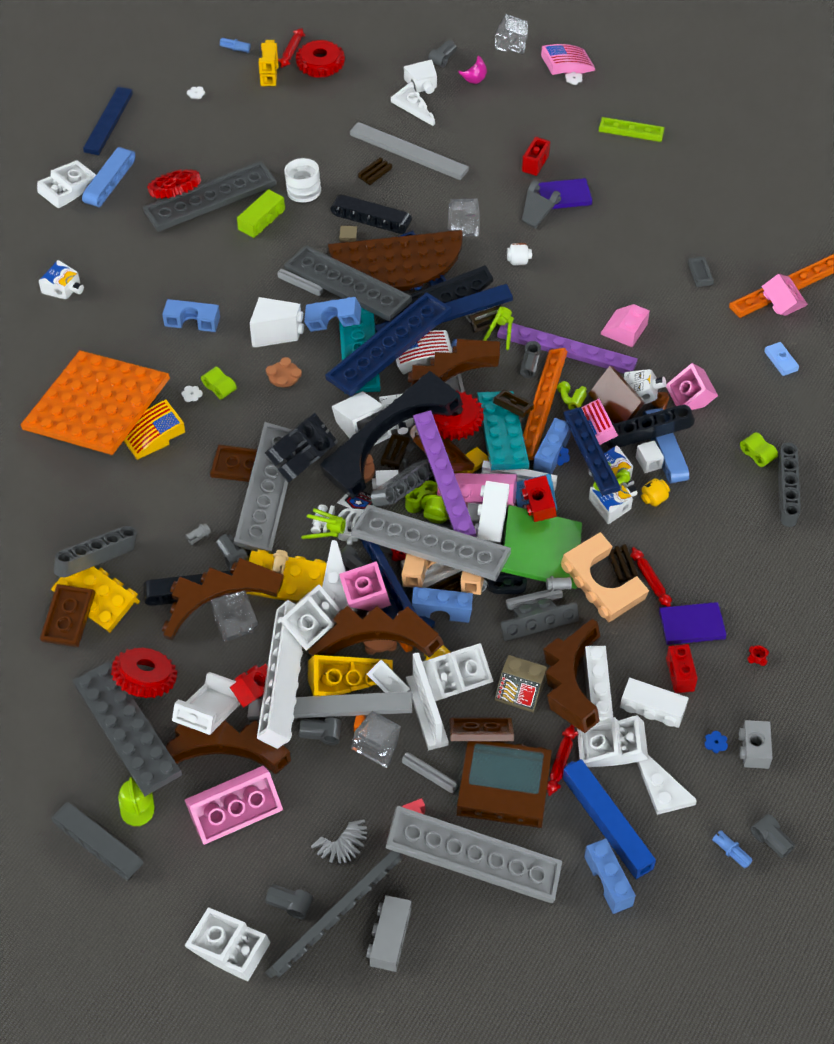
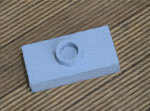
M781 342L765 347L764 352L782 376L798 371L799 365Z

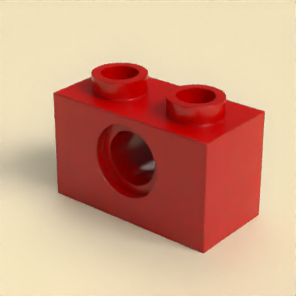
M538 137L533 139L523 156L522 172L535 176L539 174L549 157L550 141Z
M547 476L525 480V488L522 489L524 500L528 499L529 504L526 505L529 516H533L534 522L557 517Z
M689 644L669 646L666 661L674 693L694 692L698 678Z
M267 664L261 667L253 666L246 671L248 675L243 672L235 678L236 683L230 686V689L243 708L263 696Z

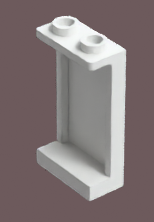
M211 672L207 673L205 684L186 702L179 699L175 702L172 721L210 735L240 705V702L230 689V686L236 683V681Z

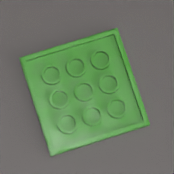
M508 505L503 546L511 548V554L501 572L546 582V578H550V576L554 578L571 577L569 573L563 570L561 561L565 553L581 544L582 522L561 517L534 522L533 516L528 515L527 509ZM571 577L572 588L576 589L577 586L575 585L574 580Z

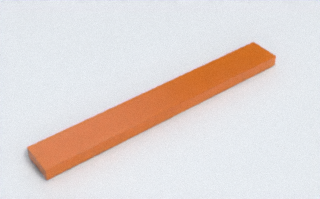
M834 254L788 276L798 290L834 273ZM761 288L731 302L729 308L741 318L772 303V301L764 296V289Z
M566 348L551 349L548 352L533 400L534 409L530 410L523 432L528 460H534L538 451L567 356Z

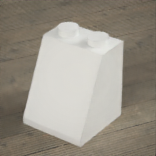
M259 297L250 320L252 347L298 341L299 335L303 334L304 324L302 323L303 312L301 311L300 304Z
M363 391L332 406L337 424L349 439L385 409L383 404ZM391 430L382 435L375 445L390 438L392 435Z

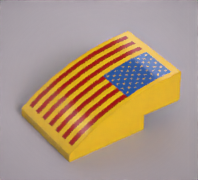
M164 400L145 411L124 439V443L136 460L170 445V439L185 433L184 422L169 402Z

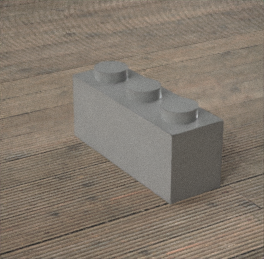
M385 895L384 902L379 903L377 916H380L378 923H374L372 936L375 938L373 944H369L366 955L367 958H370L371 967L397 972L412 910L411 900Z

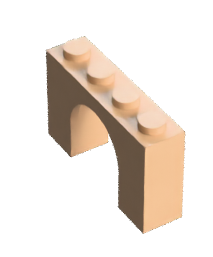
M599 532L565 553L561 566L573 578L575 585L583 590L587 600L596 606L600 616L611 622L644 601L649 590L638 576L617 588H606L595 582L591 576L590 568L609 556L613 547L603 534Z
M406 554L402 570L403 587L422 588L427 569L436 562ZM462 571L461 592L481 595L484 577Z

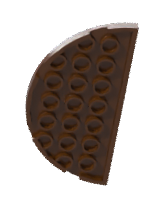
M462 230L334 243L328 244L330 257L400 291H406L423 286L424 283L431 280L436 281V278L439 279L441 275L446 274L458 260V255L462 249L463 235Z

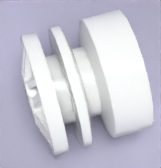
M306 158L295 159L289 162L284 169L288 197L291 200L303 203L315 200L321 194L318 164Z

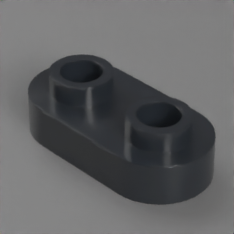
M500 573L496 581L488 579V589L494 594H521L527 588V579L522 576Z

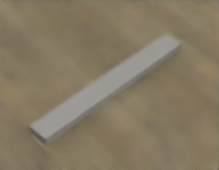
M358 122L350 130V136L458 180H461L469 171V166Z
M412 691L296 697L297 701L294 706L293 715L295 719L412 713L413 694ZM257 699L249 704L247 714L249 721L260 720L263 699Z

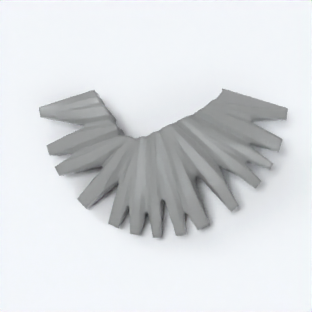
M365 820L348 822L346 830L338 840L331 842L321 836L311 848L321 847L317 855L322 854V859L331 853L329 860L331 863H333L336 854L339 864H341V858L344 863H347L346 857L351 861L349 854L356 858L355 854L359 855L361 853L354 845L364 847V844L359 840H366L367 838L362 836L367 835V832H364V830H367V826H360L365 823Z

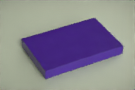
M586 178L538 184L540 186L539 195L550 200L554 191L561 193V201L554 205L552 209L592 205V197Z
M718 602L662 607L659 609L667 645L726 639L727 635Z

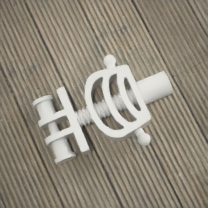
M321 504L318 506L319 510L328 511L326 505ZM330 506L329 514H335V506ZM346 508L339 513V517L346 519L345 531L343 534L339 533V540L347 541L348 545L358 541L359 538L351 536V532L348 529L352 530L362 513L351 508ZM315 513L316 516L328 518L318 513ZM313 519V527L311 528L313 534L320 533L321 528H323V533L329 532L326 522Z

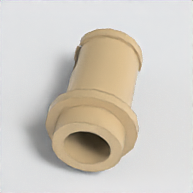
M277 550L273 554L275 559L272 571L284 575L285 564L289 560V556L286 551Z

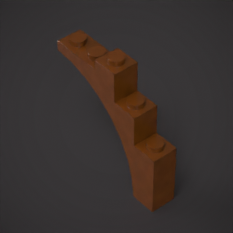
M457 339L452 353L435 352L430 366L412 365V372H408V383H411V386L414 385L429 371L446 382L457 374L471 369L498 367L500 342Z
M239 558L238 563L234 562L230 573L233 574L232 576L210 567L208 572L205 571L200 581L203 583L202 585L179 577L178 581L173 582L170 590L173 599L178 600V602L173 603L170 610L172 616L169 621L166 620L162 628L164 637L173 641L186 619L199 607L215 598L239 592L264 593L277 597L284 581V575Z
M347 605L333 618L336 626L331 628L308 652L311 656H331L346 647L360 642L391 640L412 646L430 658L444 642L440 635L408 606L398 612L392 620L378 606L369 611L366 617L362 619Z
M594 619L582 625L580 629L568 636L564 641L557 638L543 649L546 663L551 666L545 671L548 686L553 689L547 695L550 709L583 733H586L600 721L597 706L585 697L576 681L578 666L584 655L585 646H591L600 637L598 622Z
M224 720L210 735L178 724L175 729L176 738L170 740L166 745V749L176 764L201 755L228 754L253 760L265 766L274 774H277L291 762L290 751L284 745L277 749L257 739L259 727L257 721L246 725L241 733H239Z

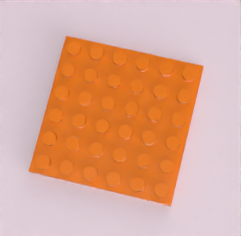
M79 350L20 425L23 430L113 455L170 377L166 372Z

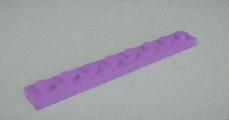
M508 323L500 326L497 332L498 338L507 340ZM512 323L510 339L512 342L526 345L529 341H536L541 345V350L547 352L551 349L566 348V357L606 369L612 366L617 372L624 374L625 372L634 371L638 358Z
M431 410L413 415V420L453 530L477 537Z

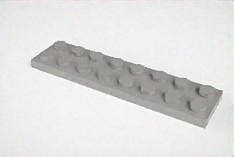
M267 422L264 423L233 542L236 546L252 551L265 550L269 554L272 552L288 486L287 480L279 472L278 468L287 460L284 459L275 466L265 452L292 429Z
M372 505L366 506L351 530V536L493 581L497 580L511 554V548Z
M400 806L396 807L385 848L549 903L555 901L562 865L561 860Z

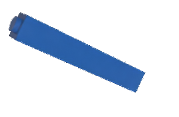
M580 759L577 762L572 761L568 763L564 768L562 779L633 877L638 879L653 870L656 859L584 761Z

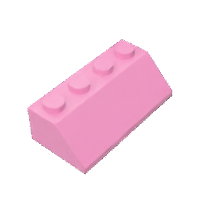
M454 473L467 509L468 503H483V497L480 496L481 487L486 484V481L509 484L510 490L507 507L508 505H516L517 474ZM437 488V495L441 496L439 489Z
M264 766L185 799L191 819L204 845L283 810L270 772Z

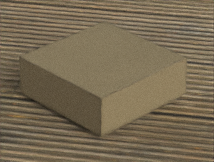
M341 226L340 242L357 241V226Z

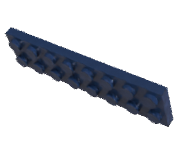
M426 292L325 375L326 380L350 397L353 396L452 314V308Z

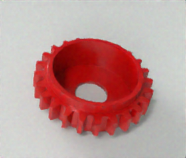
M327 40L308 42L298 49L299 52H296L297 67H299L300 71L303 70V74L306 73L312 77L322 78L334 75V73L339 72V69H342L345 62V54L341 47ZM315 54H326L323 57L315 56Z
M456 390L460 394L463 404L461 406L463 409L461 414L456 416L433 414L438 431L443 436V439L449 438L451 441L453 439H458L459 441L460 438L467 439L468 435L473 436L474 431L478 432L479 427H482L484 409L481 408V403H478L477 398L473 399L472 394L467 395L465 391L462 393Z
M142 647L131 650L126 649L125 653L120 652L119 656L115 657V661L113 660L111 675H113L112 680L116 681V686H120L122 691L125 690L128 694L136 697L155 698L158 695L163 696L164 692L168 694L169 690L173 689L177 679V670H175L176 665L171 664L172 660H168L166 655L159 651ZM137 665H146L154 669L144 671L138 668Z

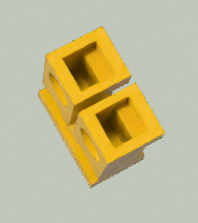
M265 40V43H261L262 58H259L261 86H276L277 69L279 68L277 43H275V40Z

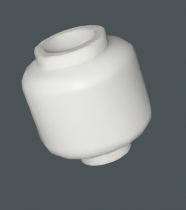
M513 243L510 245V248H507V261H510L511 265H526L528 259H532V250L528 249L526 243Z

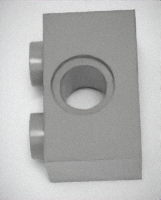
M745 720L743 728L739 729V740L743 744L740 747V759H743L744 767L769 769L773 759L770 722Z

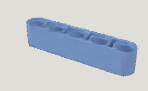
M118 147L85 189L82 201L89 205L101 207L134 163L135 152Z
M663 408L644 411L643 416L661 411ZM674 433L652 438L651 441L656 442L664 456L662 468L669 484L689 480V470Z

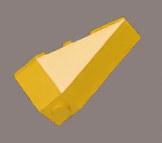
M324 655L312 656L308 660V683L313 696L343 695L377 685L367 673L381 659ZM382 659L393 670V660Z

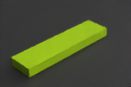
M602 117L599 126V132L662 142L665 127L605 117Z

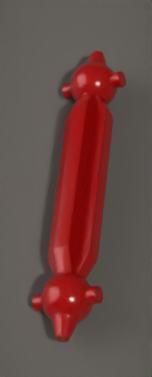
M303 28L293 31L295 35L290 40L283 53V57L278 59L281 68L287 65L290 66L289 60H291L301 38L306 35L303 32Z
M632 547L631 557L637 561V566L655 595L659 597L658 601L664 606L671 607L672 598L666 594L664 586L647 559L643 558L644 554L642 551Z
M572 724L562 732V735L565 737L561 741L550 773V781L547 784L548 796H551L561 788L558 782L562 778L573 745L572 739L578 735V731L575 730V726Z

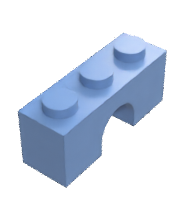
M356 297L307 304L304 322L310 332L326 330L329 320L333 317H338L343 327L359 325L361 306Z
M167 299L162 314L164 326L182 328L186 320L195 319L198 323V330L216 332L220 319L219 305Z
M554 418L534 457L533 471L553 473L562 446L566 447L571 436V430L566 421Z
M413 587L411 604L418 616L430 618L432 612L444 611L450 615L449 621L469 623L472 612L473 593Z
M607 839L587 845L584 858L593 876L599 875L604 888L603 895L612 913L615 914L632 907L636 895Z

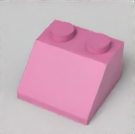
M778 274L762 286L764 296L772 301V308L777 314L786 316L808 305L789 276Z
M635 304L617 309L601 331V335L633 347L648 325L650 310Z
M693 363L666 385L675 405H688L691 410L703 408L718 397L705 370Z
M377 562L339 574L349 607L371 611L376 606L380 609L391 606Z

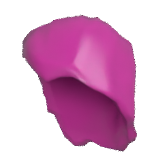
M478 55L477 61L465 72L461 70L458 72L467 82L478 84L484 80L487 68L481 56Z

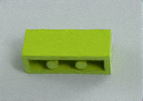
M268 189L237 217L238 230L255 238L276 217L284 212V197Z

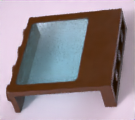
M468 741L457 803V816L542 828L552 750H547L544 747H526L523 744H505L502 741Z

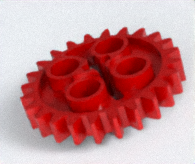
M180 169L174 170L171 173L167 172L166 175H161V177H156V180H151L152 183H148L149 186L147 187L150 196L156 197V199L160 197L161 199L165 197L170 198L176 197L178 194L188 193V190H194L195 187L201 184V178L196 170L185 169L182 171Z

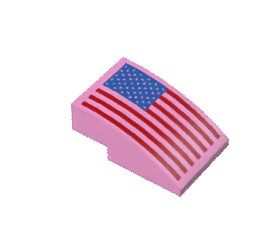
M567 44L542 46L541 57L552 75L560 73L566 75L571 72L582 74L595 71V67L587 53L580 47Z
M600 399L581 407L600 445L618 436Z

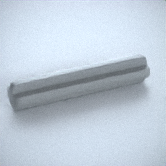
M280 269L277 273L278 278L317 296L323 293V288L285 269Z
M562 589L554 590V592L544 590L506 600V607L510 611L523 604L537 603L541 599L563 598Z
M406 752L402 758L403 764L450 793L456 790L458 783L411 753Z

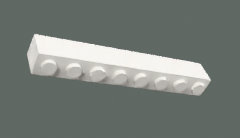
M289 600L276 609L257 739L277 749L283 744L288 743L292 737L293 712L297 701L296 690L299 686L298 676L301 670L300 661L303 655L300 643L280 621L295 605V603Z

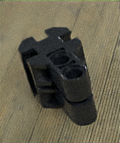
M313 413L283 436L265 454L275 466L284 459L287 460L278 470L289 483L322 457L325 452L335 446L338 441L316 413Z

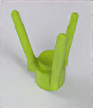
M499 307L483 341H487L496 324L505 325L508 323L506 350H509L512 322L514 320L511 317L512 312L510 309Z
M314 508L313 512L328 518L308 514L307 517L326 522L327 529L330 532L302 535L301 538L338 537L339 533L343 534L345 531L346 520L343 517Z

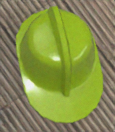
M427 495L422 499L421 505L424 509V518L437 524H443L449 519L441 496Z
M129 777V780L122 785L119 791L120 814L128 825L142 826L150 821L154 814L153 793L144 797L134 779Z

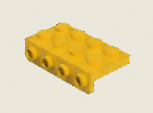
M257 550L251 551L249 562L272 570L275 558L268 551ZM302 556L289 557L283 572L284 581L277 597L256 592L242 593L298 603L317 585L323 586L327 563L320 559H314V561L306 560Z
M93 566L71 576L60 577L51 588L55 592L57 584L93 589L96 593L88 618L109 633H111L134 603L137 605L140 603L136 598L138 594L131 588L124 589L122 587L124 584L115 577L113 580L108 577L110 574L101 567L98 570Z

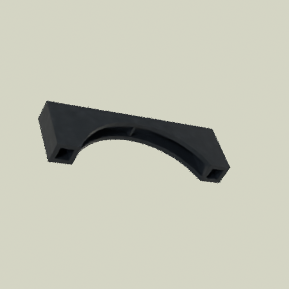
M429 371L387 408L382 410L374 419L368 422L360 431L352 435L347 442L338 447L333 454L325 458L320 464L324 475L353 500L367 488L364 479L365 463L371 449L382 435L397 424L411 419L413 415L431 410L432 414L450 416L463 405L460 394Z

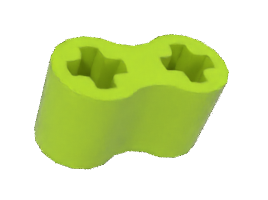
M214 367L201 376L204 386L213 391L221 400L237 389L235 382L218 367Z
M757 432L740 442V448L744 454L750 456L759 467L766 466L778 457L776 448L772 444L767 443L762 435Z
M431 480L425 481L419 488H415L405 496L406 510L410 513L421 511L422 499L427 495H437V483Z

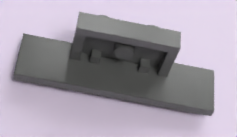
M541 599L537 603L523 604L513 609L515 618L501 622L503 640L507 641L579 621L577 603L572 602L557 607L551 599Z

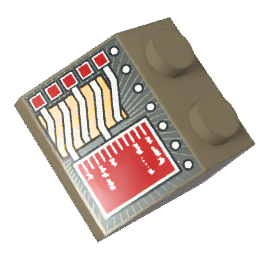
M508 655L501 673L495 701L534 713L546 681L545 671H547V667Z

